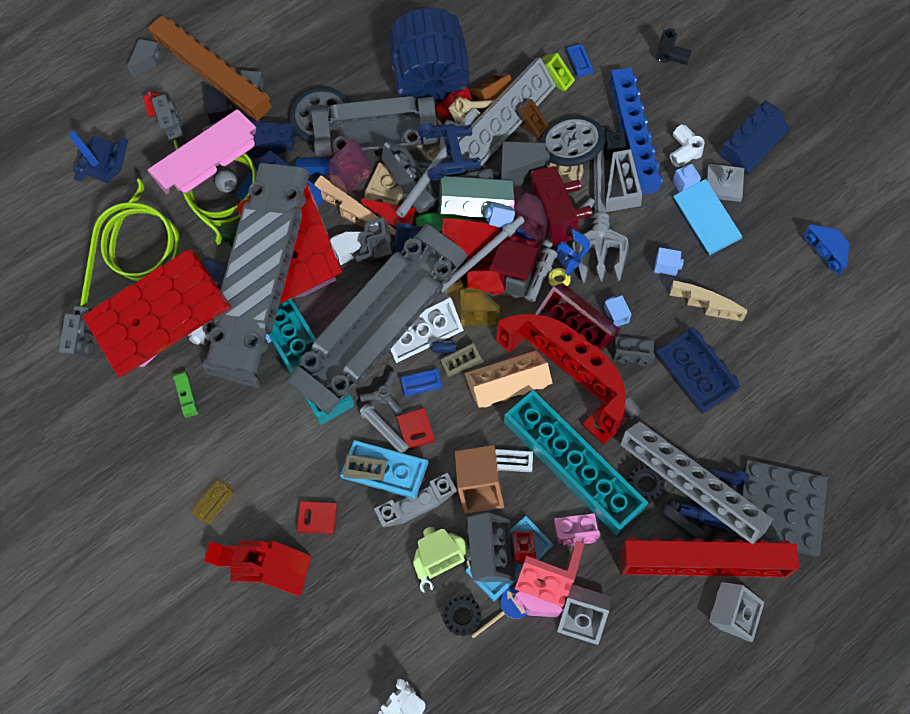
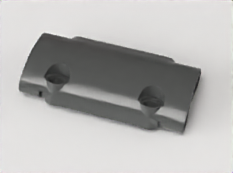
M409 96L332 105L330 108L311 110L316 157L338 154L344 156L348 153L383 150L386 142L410 148L440 143L439 137L429 139L420 137L417 129L419 125L424 123H432L433 126H437L433 96L423 98ZM413 134L417 137V140L410 142L407 137ZM341 142L347 144L344 150H339L337 145Z

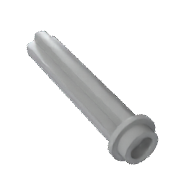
M369 404L363 406L360 410L361 417L366 418L400 453L406 452L409 446L374 411V407Z

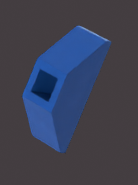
M809 225L803 234L805 240L814 247L817 254L827 262L832 271L838 276L841 275L847 267L849 242L838 229Z

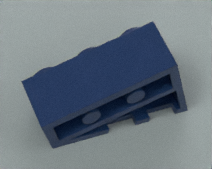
M250 121L257 128L256 133L253 135L254 147L246 152L249 157L255 156V158H259L270 150L274 154L294 151L296 133L293 124Z

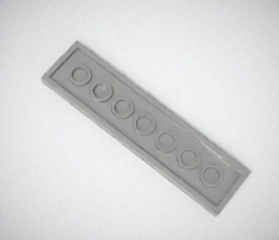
M541 57L535 58L471 125L472 136L460 137L458 142L464 159L479 157L482 166L523 122L517 110L528 99H532L536 106H538L556 87ZM470 169L468 172H476L478 169Z

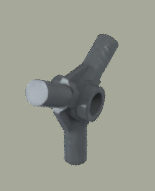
M390 371L385 384H381L374 392L360 394L361 402L375 400L385 405L388 404L396 414H399L402 408L394 400L395 396L392 387L397 374Z

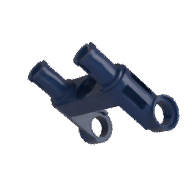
M424 123L418 126L417 129L420 137H425L426 139L443 137L449 163L437 164V166L428 170L430 180H439L445 177V175L460 174L465 172V170L481 168L479 157L468 159L462 157L457 138L472 136L471 124L462 126L454 124L433 126L432 123Z
M712 467L706 469L726 484L737 486V484L744 485L749 482L750 475L743 471L727 472ZM684 502L681 503L679 512L682 515L695 518L699 523L718 527L724 533L738 534L701 505L698 507Z

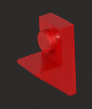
M533 531L512 532L514 563L523 564L526 556L536 559Z

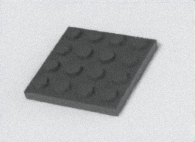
M747 460L744 472L749 474L750 477L748 484L742 485L741 496L773 518L766 533L758 540H768V543L788 540L789 543H797L798 553L815 557L820 556L828 477ZM736 534L735 539L746 540L739 534Z

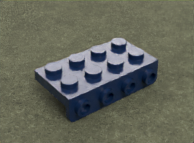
M694 327L689 328L685 334L655 353L701 414H704L735 394L740 387L737 377L729 372L725 362L716 356L712 346L707 345L703 340L702 334L695 330Z

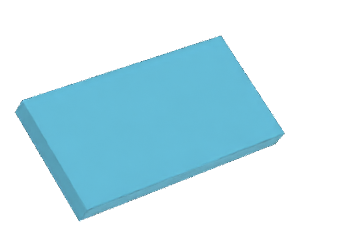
M706 179L674 195V200L708 255L742 239L741 233Z
M353 441L349 454L387 460L384 480L343 477L345 464L340 475L341 478L416 499L429 463L428 460L364 442ZM352 464L351 470H355L356 464ZM360 464L359 471H363L364 464ZM368 465L367 472L371 473L372 465ZM376 465L375 474H379L380 465Z
M527 516L511 528V537L514 531H533L536 560H540L554 547V544ZM514 563L516 581L519 578L523 564ZM467 568L466 572L472 578L470 569ZM516 581L475 582L495 602Z

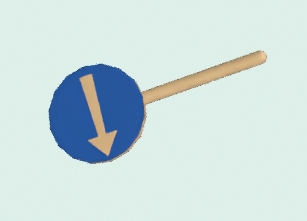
M515 587L507 589L502 594L500 600L502 611L472 634L473 638L503 615L513 619H520L527 615L514 600L515 595L519 592Z

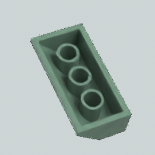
M445 176L440 179L438 213L441 215L485 217L486 209L490 207L491 202L512 206L514 209L515 200L512 180Z

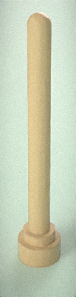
M460 98L456 101V110L458 113H467L471 108H488L495 100L470 101L467 98Z

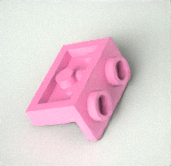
M595 513L554 518L558 544H563V546L575 545L576 541H583L585 544L594 543L600 536Z

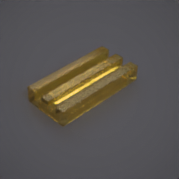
M216 481L191 513L206 525H209L234 493ZM225 492L226 494L215 506V508L211 511V513L207 516V518H204L207 512L214 506L216 501Z

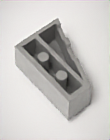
M631 149L613 152L606 198V212L641 206L642 192Z

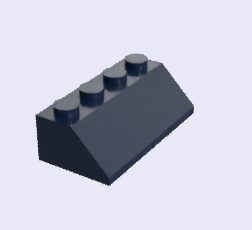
M765 100L723 144L719 156L735 167L744 168V173L749 175L789 131V127L780 109Z

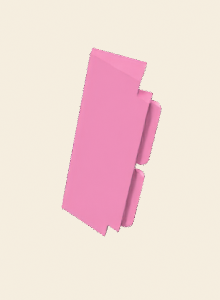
M237 109L149 168L148 172L166 195L170 193L169 188L173 185L178 191L188 193L214 175L218 164L227 166L252 149L255 144L253 135L256 133L257 127Z

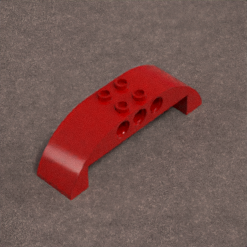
M520 314L500 320L497 327L496 342L510 353L526 339L597 399L606 404L597 426L613 438L624 414L626 395L622 378L610 359L596 345L588 342L581 333H577L568 325L554 318L536 314Z

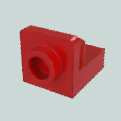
M151 91L146 96H143L149 118L157 116L152 98L161 96L160 92Z

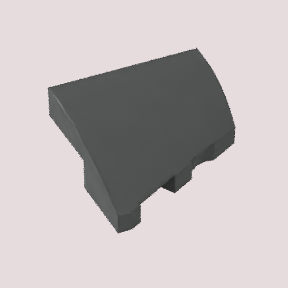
M384 217L366 222L364 236L360 241V252L355 257L356 261L365 262L392 257L394 253L389 222Z

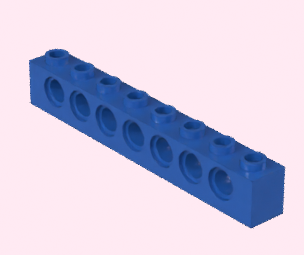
M632 67L611 70L609 82L621 131L624 132L626 150L631 149L642 195L658 193L660 185L663 184L662 175L658 173L659 163L654 157L655 147L650 142L651 132L647 130L648 121L647 117L643 114L644 105L643 102H640V89L636 87V74H633Z

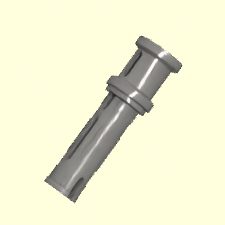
M544 248L542 250L543 255L536 264V273L524 296L529 302L536 301L546 275L552 271L551 266L558 257V254L552 249Z

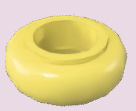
M553 269L548 275V282L552 287L564 283L566 286L570 284L571 276H567L565 269ZM562 276L565 280L557 282L554 277Z

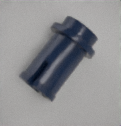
M433 341V353L438 355V353L456 352V341Z

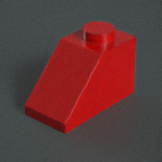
M469 89L451 93L435 107L441 123L447 120H454L449 107L458 97L473 101Z

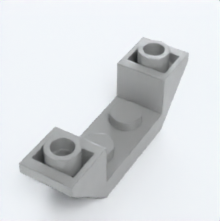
M446 473L430 481V486L419 491L416 499L407 497L396 503L390 500L374 508L382 527L403 524L441 505L457 492L449 474Z

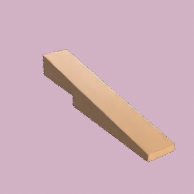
M320 176L314 185L321 190L323 200L339 207L342 217L365 228L366 222L379 219L378 216L323 176ZM389 225L391 240L394 243L396 230Z

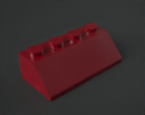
M564 283L553 286L535 313L536 315L554 318L568 325L577 333H581L592 345H596L601 352L612 342L620 330L619 327Z

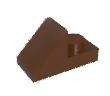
M528 99L517 110L523 119L519 126L536 138H540L549 125L534 101Z

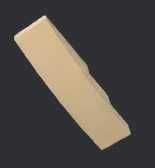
M673 281L670 288V296L687 298V305L706 308L705 315L743 321L747 314V309L713 291L679 281Z

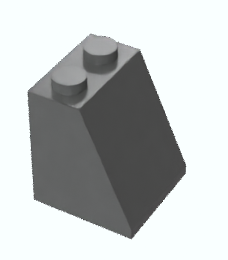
M503 142L501 180H512L513 189L531 183L532 171L548 168L549 150H546V143Z

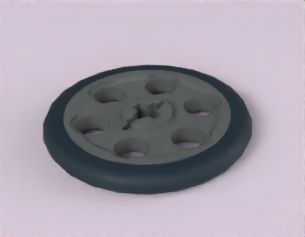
M318 87L302 93L293 102L289 112V122L294 125L296 135L302 140L314 144V130H306L308 125H313L311 110L330 108L327 105L330 101H335L337 104L350 103L348 98L341 92L326 87ZM317 99L320 102L317 105H312L311 101ZM303 111L309 112V115L307 117H301L300 113Z

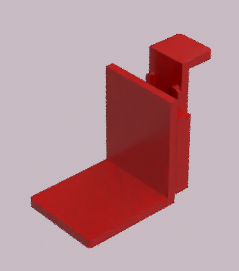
M239 541L238 546H223L215 542H209L204 562L217 567L231 568V582L263 583L295 596H300L311 556L276 541Z

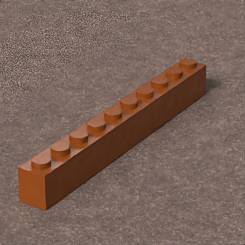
M160 16L147 27L155 41L256 121L272 108L269 102L270 97L264 91L260 92L254 83L250 84L242 74L238 75L232 66L228 67L223 59H218L211 50L207 51L201 42L197 43L193 36L187 35L180 26L176 27L171 19L167 20L165 17Z

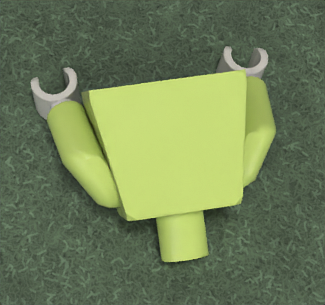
M428 527L423 531L424 538L418 541L419 548L415 552L413 564L418 579L422 581L420 589L424 593H426L424 590L425 583L430 584L431 590L434 588L433 583L428 581L427 576L431 579L464 562V557L468 560L467 567L469 569L471 567L469 564L471 561L469 546L465 540L456 534L447 533L445 529L435 531L433 527Z

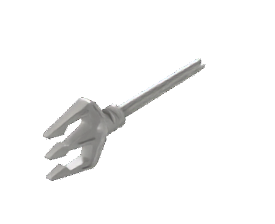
M603 146L601 152L594 158L595 214L591 217L592 230L585 233L584 236L590 241V248H594L598 260L596 268L601 282L606 271L604 261L607 249L609 247L620 248V262L614 266L617 280L620 281L629 243L627 237L609 229V215L606 214L605 152ZM574 240L573 250L579 254L582 250V245ZM581 259L578 268L582 282L585 283L588 267L582 264Z

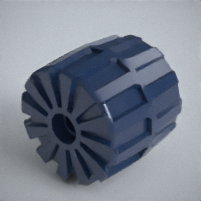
M424 7L411 10L399 19H396L389 33L390 54L397 89L402 97L423 98L433 96L434 100L439 99L442 102L451 93L461 91V86H468L469 64L467 48L459 20L454 14L442 8Z

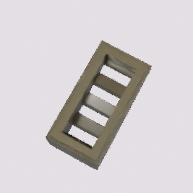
M475 343L440 360L448 377L484 362ZM472 352L474 353V355H475V357H476V358H474V359H472V357H471V355H470V353H472ZM464 355H466L468 359V362L466 363L463 358ZM459 358L462 365L458 366L455 359ZM449 361H452V363H453V365H454V367H455V368L452 369V370H451V367H450V365H449V363H448Z
M347 454L343 477L384 480L387 460ZM352 464H356L355 470H351ZM360 464H364L363 471H359ZM368 465H372L371 473L367 472ZM376 465H380L379 474H375Z

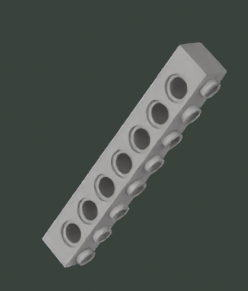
M639 421L625 432L621 442L623 448L751 544H754L766 533L773 520L772 517Z

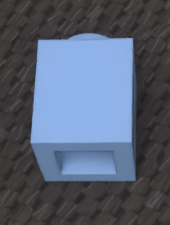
M690 164L676 170L673 184L680 193L699 183L701 177L694 166Z
M491 202L490 207H487L485 212V218H487L486 220L489 225L502 228L507 224H511L515 215V210L512 206Z
M659 248L654 272L676 276L678 269L682 270L684 259H681V251Z
M623 296L610 297L604 303L603 311L607 319L617 327L629 323L632 314Z

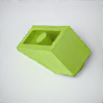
M549 54L542 58L556 87L566 91L575 79L559 54Z

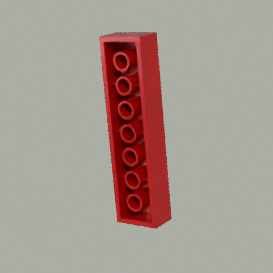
M632 537L625 541L620 550L621 575L788 578L799 570L797 543H789L788 540H779L776 543H768V540H757L754 544L747 543V540L744 539L734 540V542H726L725 539H715L713 542H705L704 539H692V542L683 541L682 538H673L671 541H662V538H651L649 541H641V538Z

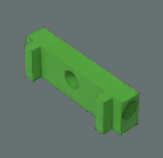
M183 371L173 374L185 418L197 415L198 410L188 373Z

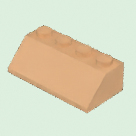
M537 350L465 373L474 401L479 408L489 407L492 403L498 401H507L517 395H525L535 389H544L547 385L552 384L548 363Z

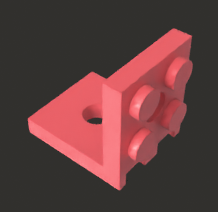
M576 541L565 570L526 556L515 589L563 607L571 585L574 582L585 543Z

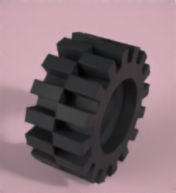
M643 464L642 467L637 466L635 470L633 469L627 480L649 503H652L653 500L656 501L665 487V479H662L663 477L650 467H646V464ZM640 478H649L653 482V488L650 491L640 489L638 486Z
M463 595V597L456 596V598L450 599V602L445 605L443 612L445 626L454 635H471L472 632L478 629L481 623V608H479L477 601L475 602L471 597L468 598L466 595ZM459 608H466L471 614L470 620L465 624L458 623L454 618V613Z

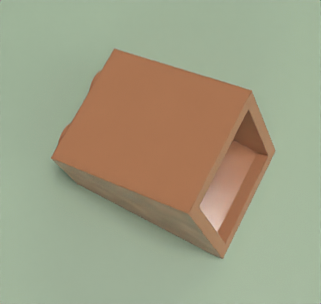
M495 445L455 451L457 487L464 514L504 508Z

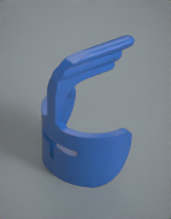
M575 229L571 230L573 240L582 245L581 252L577 254L564 242H560L556 249L557 259L564 266L567 276L578 267L582 257L590 248L588 238Z

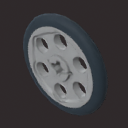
M570 116L557 120L548 126L540 138V143H546V150H549V161L551 163L566 167L577 166L591 161L601 152L605 144L606 135L604 129L595 120L583 116ZM569 127H575L574 130H567ZM584 131H591L589 134H583ZM555 135H560V136H561V137L558 138V139H554V138H553ZM586 143H592L589 147L584 146ZM555 148H562L560 151H553ZM571 152H578L576 155H569Z

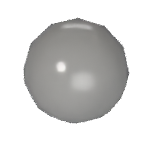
M223 170L215 177L217 189L224 193L233 191L237 186V177L231 171Z

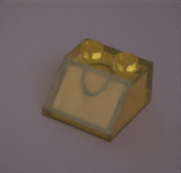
M466 288L460 290L462 327L498 326L500 306L480 289Z

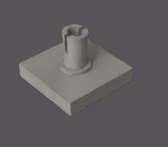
M708 164L706 180L718 199L741 202L743 197L744 168Z

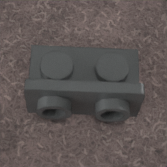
M616 337L614 360L620 363H638L641 366L652 365L655 354H653L654 341Z

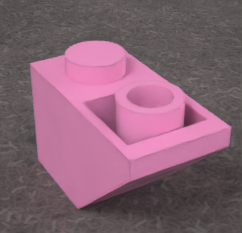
M521 591L514 597L515 602L528 616L558 617L563 611L559 605Z

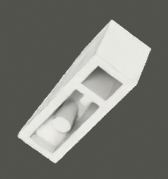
M344 232L330 239L340 265L356 259V255H359L360 241L364 236V232Z

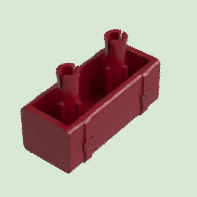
M556 166L531 172L533 200L537 205L546 228L547 236L550 238L552 245L573 240L571 230L575 229L578 231L579 219L592 217L590 205L574 209L568 193L581 191L579 179L563 183Z

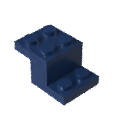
M94 135L90 141L87 140L85 145L99 164L95 167L92 166L82 152L78 150L77 157H79V160L73 168V172H75L74 179L81 182L88 175L108 183L122 169L128 139L121 137L117 142L111 143Z

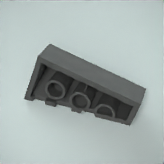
M386 142L383 146L381 159L385 163V168L394 176L395 183L401 186L404 196L407 197L424 173L405 146ZM430 182L412 206L418 214H430L439 204V195Z

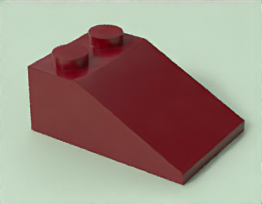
M514 233L511 237L505 238L500 243L490 270L527 280L536 264L541 243H538L533 238H520L519 235Z

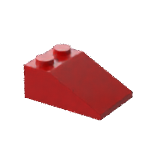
M443 218L442 235L461 247L468 256L465 260H470L499 235V227L487 223ZM498 245L480 261L492 262Z

